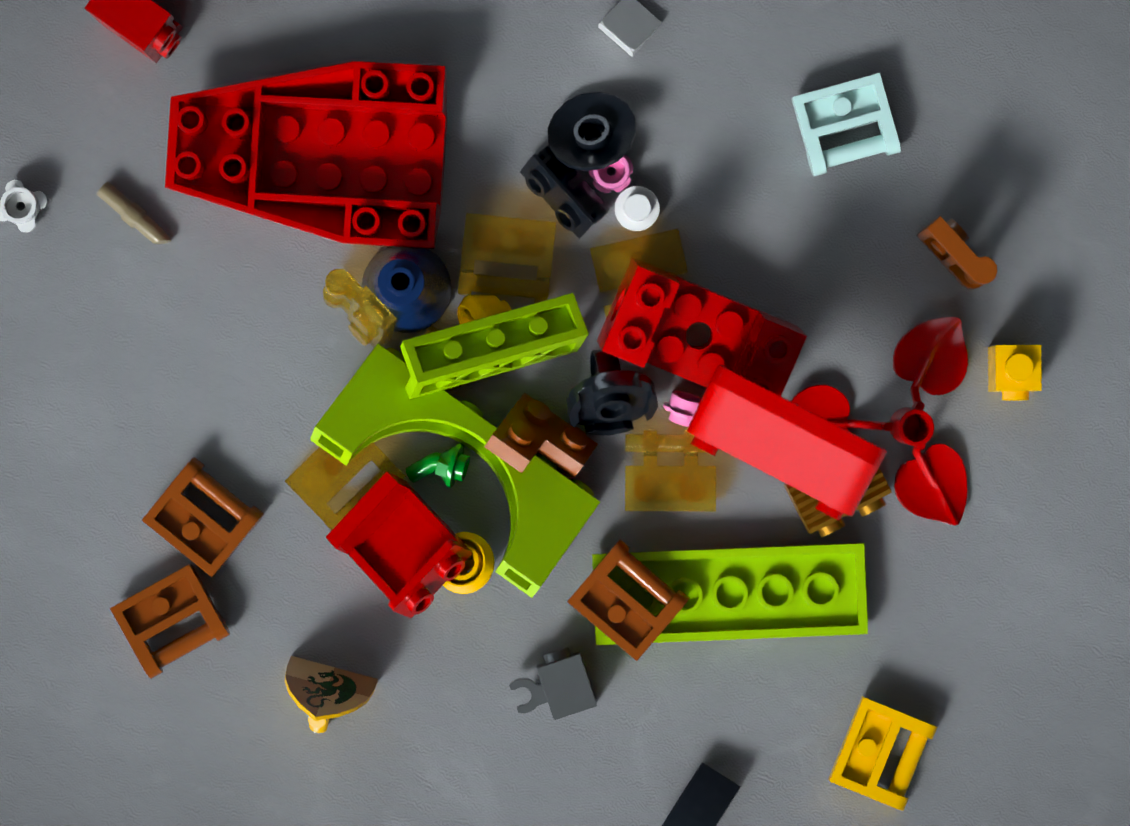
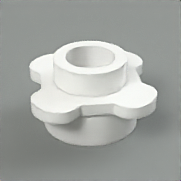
M12 180L6 184V192L0 200V221H10L16 224L21 232L28 233L36 228L35 219L40 209L47 206V197L41 191L32 192L24 188L23 183L19 180ZM19 202L25 204V208L21 211L17 209Z

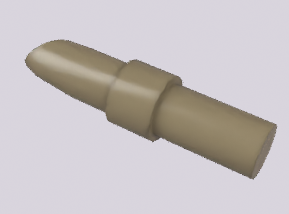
M109 181L98 190L96 195L120 214L121 219L132 229L136 228L154 244L171 242L168 234L147 215V211L136 202L130 201Z

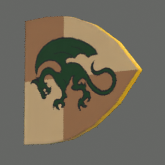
M295 656L290 657L285 673V684L289 695L297 706L309 715V728L317 733L327 731L330 718L349 714L364 706L373 695L378 682L377 678Z

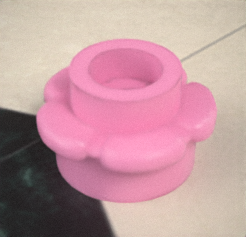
M624 155L618 162L603 169L590 170L589 175L593 177V185L603 193H610L611 191L621 192L631 182L630 174L633 173V164L629 157ZM610 167L616 171L613 176L607 174V169Z
M674 390L669 402H664L663 407L666 411H671L669 415L670 421L688 427L702 398L692 393Z

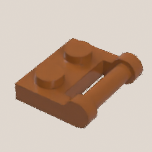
M939 216L916 235L966 289H977L984 284L992 282L997 276L998 270L994 260L985 256L978 257L965 243L969 236L952 218L946 222Z
M193 457L144 516L142 521L209 576L214 577L242 541L259 523L264 513L255 505L251 508L205 472L203 470L205 465ZM191 483L239 522L231 532L183 494Z
M619 539L567 602L633 659L638 661L687 603L689 597L680 589L675 592L629 553L628 551L631 547ZM615 566H618L664 606L656 617L607 576Z
M188 564L110 608L150 679L163 673L162 667L214 638L220 641L230 635L228 626L217 611L192 564ZM200 611L206 623L154 652L151 650L146 640Z

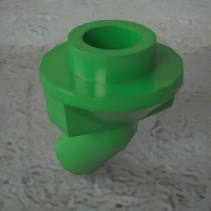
M459 443L443 453L435 452L406 467L405 470L408 478L413 483L435 472L436 475L442 477L447 487L452 488L456 480L464 481L470 463V456L464 454V445Z

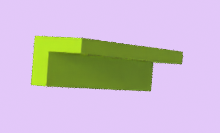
M574 293L403 340L400 348L410 373V378L405 386L409 400L577 352L589 333Z

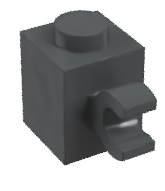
M569 647L543 655L545 663L537 665V671L542 684H537L533 680L524 677L515 679L509 684L511 690L525 687L531 692L530 701L517 706L518 713L531 712L537 706L548 702L553 719L557 720L597 706L581 653L579 651L571 654Z

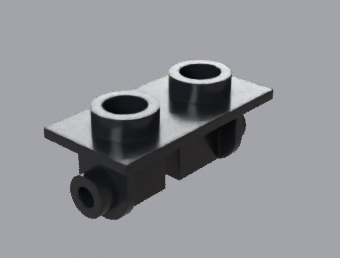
M549 145L538 154L535 153L520 171L525 177L528 188L536 196L542 197L555 211L558 222L565 229L572 231L579 239L593 224L598 223L608 213L603 207L605 204L603 199L598 196L585 180L574 189L569 186L568 182L578 172L557 160Z

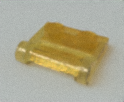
M466 213L458 295L467 296L472 295V292L535 298L534 303L548 300L556 222ZM475 261L538 267L537 280L474 274Z
M372 443L358 453L347 466L319 447L285 482L332 530L386 471L401 479H404L406 475L375 443ZM373 461L380 471L335 513L327 503L363 468Z

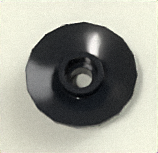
M602 92L580 94L566 101L553 114L548 126V144L556 159L569 168L582 171L603 169L618 162L631 149L636 137V119L628 104L615 95ZM594 137H600L599 139H597V140H595V141H589L590 139H592V138H594Z

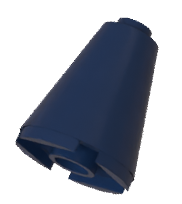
M392 246L383 249L372 258L365 269L361 284L363 302L371 317L381 326L400 333L418 332L438 321L449 305L452 288L450 275L445 264L433 251L427 248ZM408 275L410 279L409 286L402 291L396 290L394 288L395 281L401 276Z

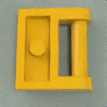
M862 696L828 780L904 811L909 799L905 794L928 738L933 740L937 726ZM900 727L911 731V734L890 786L886 789L877 784Z

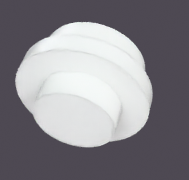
M642 186L629 187L622 191L616 199L615 216L624 228L636 232L644 231L656 222L660 212L659 201L656 195L648 188Z

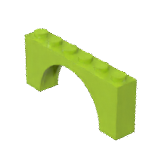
M377 344L317 423L310 440L346 466L358 453L372 443L404 432L440 434L472 449L496 474L509 505V541L502 561L495 572L533 598L595 511L600 501L593 497V491L586 484L576 479L569 480L557 471V466L540 453H536L525 470L520 473L490 452L484 446L497 428L482 418V412L475 405L465 400L458 401L448 394L446 389L409 400L405 386L410 378V373L403 354L393 348L385 349L380 344Z

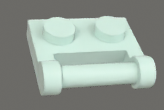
M880 73L794 96L791 99L813 176L827 173V168L879 153L885 152L889 156L901 152L899 138ZM875 122L878 123L880 135L823 151L819 142L821 137Z

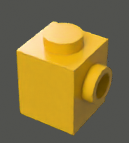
M994 345L988 347V392H1002L1003 401L1029 400V392L1042 391L1041 345Z

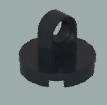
M601 350L591 351V377L582 380L571 389L566 399L571 425L576 428L577 424L583 425L586 434L610 436L633 430L632 421L641 418L643 415H645L646 421L651 419L658 408L654 382L644 374L621 370L618 357Z

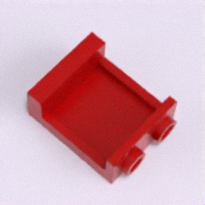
M388 471L326 536L327 540L337 550L348 554L390 600L388 606L394 612L408 618H412L414 615L425 611L433 602L434 594L445 582L453 580L462 572L465 567V561L473 553L406 480Z

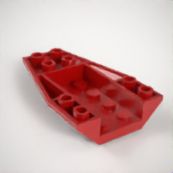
M352 61L172 96L170 99L165 188L343 244L435 249L442 210L447 132L446 66Z

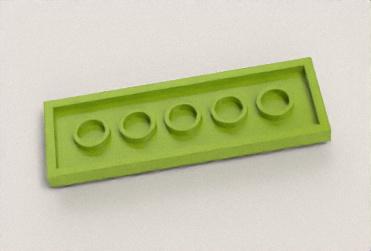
M864 543L629 552L675 592L680 589L689 597L687 603L653 643L868 634ZM607 553L592 554L593 570ZM615 566L607 575L655 617L664 607L618 566ZM595 626L596 645L616 644Z

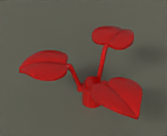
M939 317L930 319L916 325L901 337L893 353V370L901 379L913 382L910 388L913 406L912 408L903 407L898 409L891 416L890 422L848 419L850 405L847 398L836 388L828 385H813L804 388L790 400L847 431L848 428L890 431L893 438L898 442L913 446L912 453L915 459L903 462L895 475L894 489L898 501L907 511L916 516L954 526L960 523L967 501L966 469L959 454L945 444H933L922 454L921 450L926 447L925 443L931 439L934 433V422L931 416L923 411L925 404L921 402L919 393L921 387L928 394L944 395L955 390L962 383L967 372L968 353L960 318Z

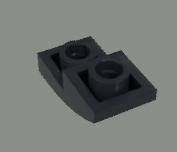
M702 762L662 826H717L741 786Z

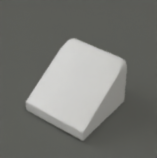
M621 0L601 20L599 29L633 57L662 22L637 0Z

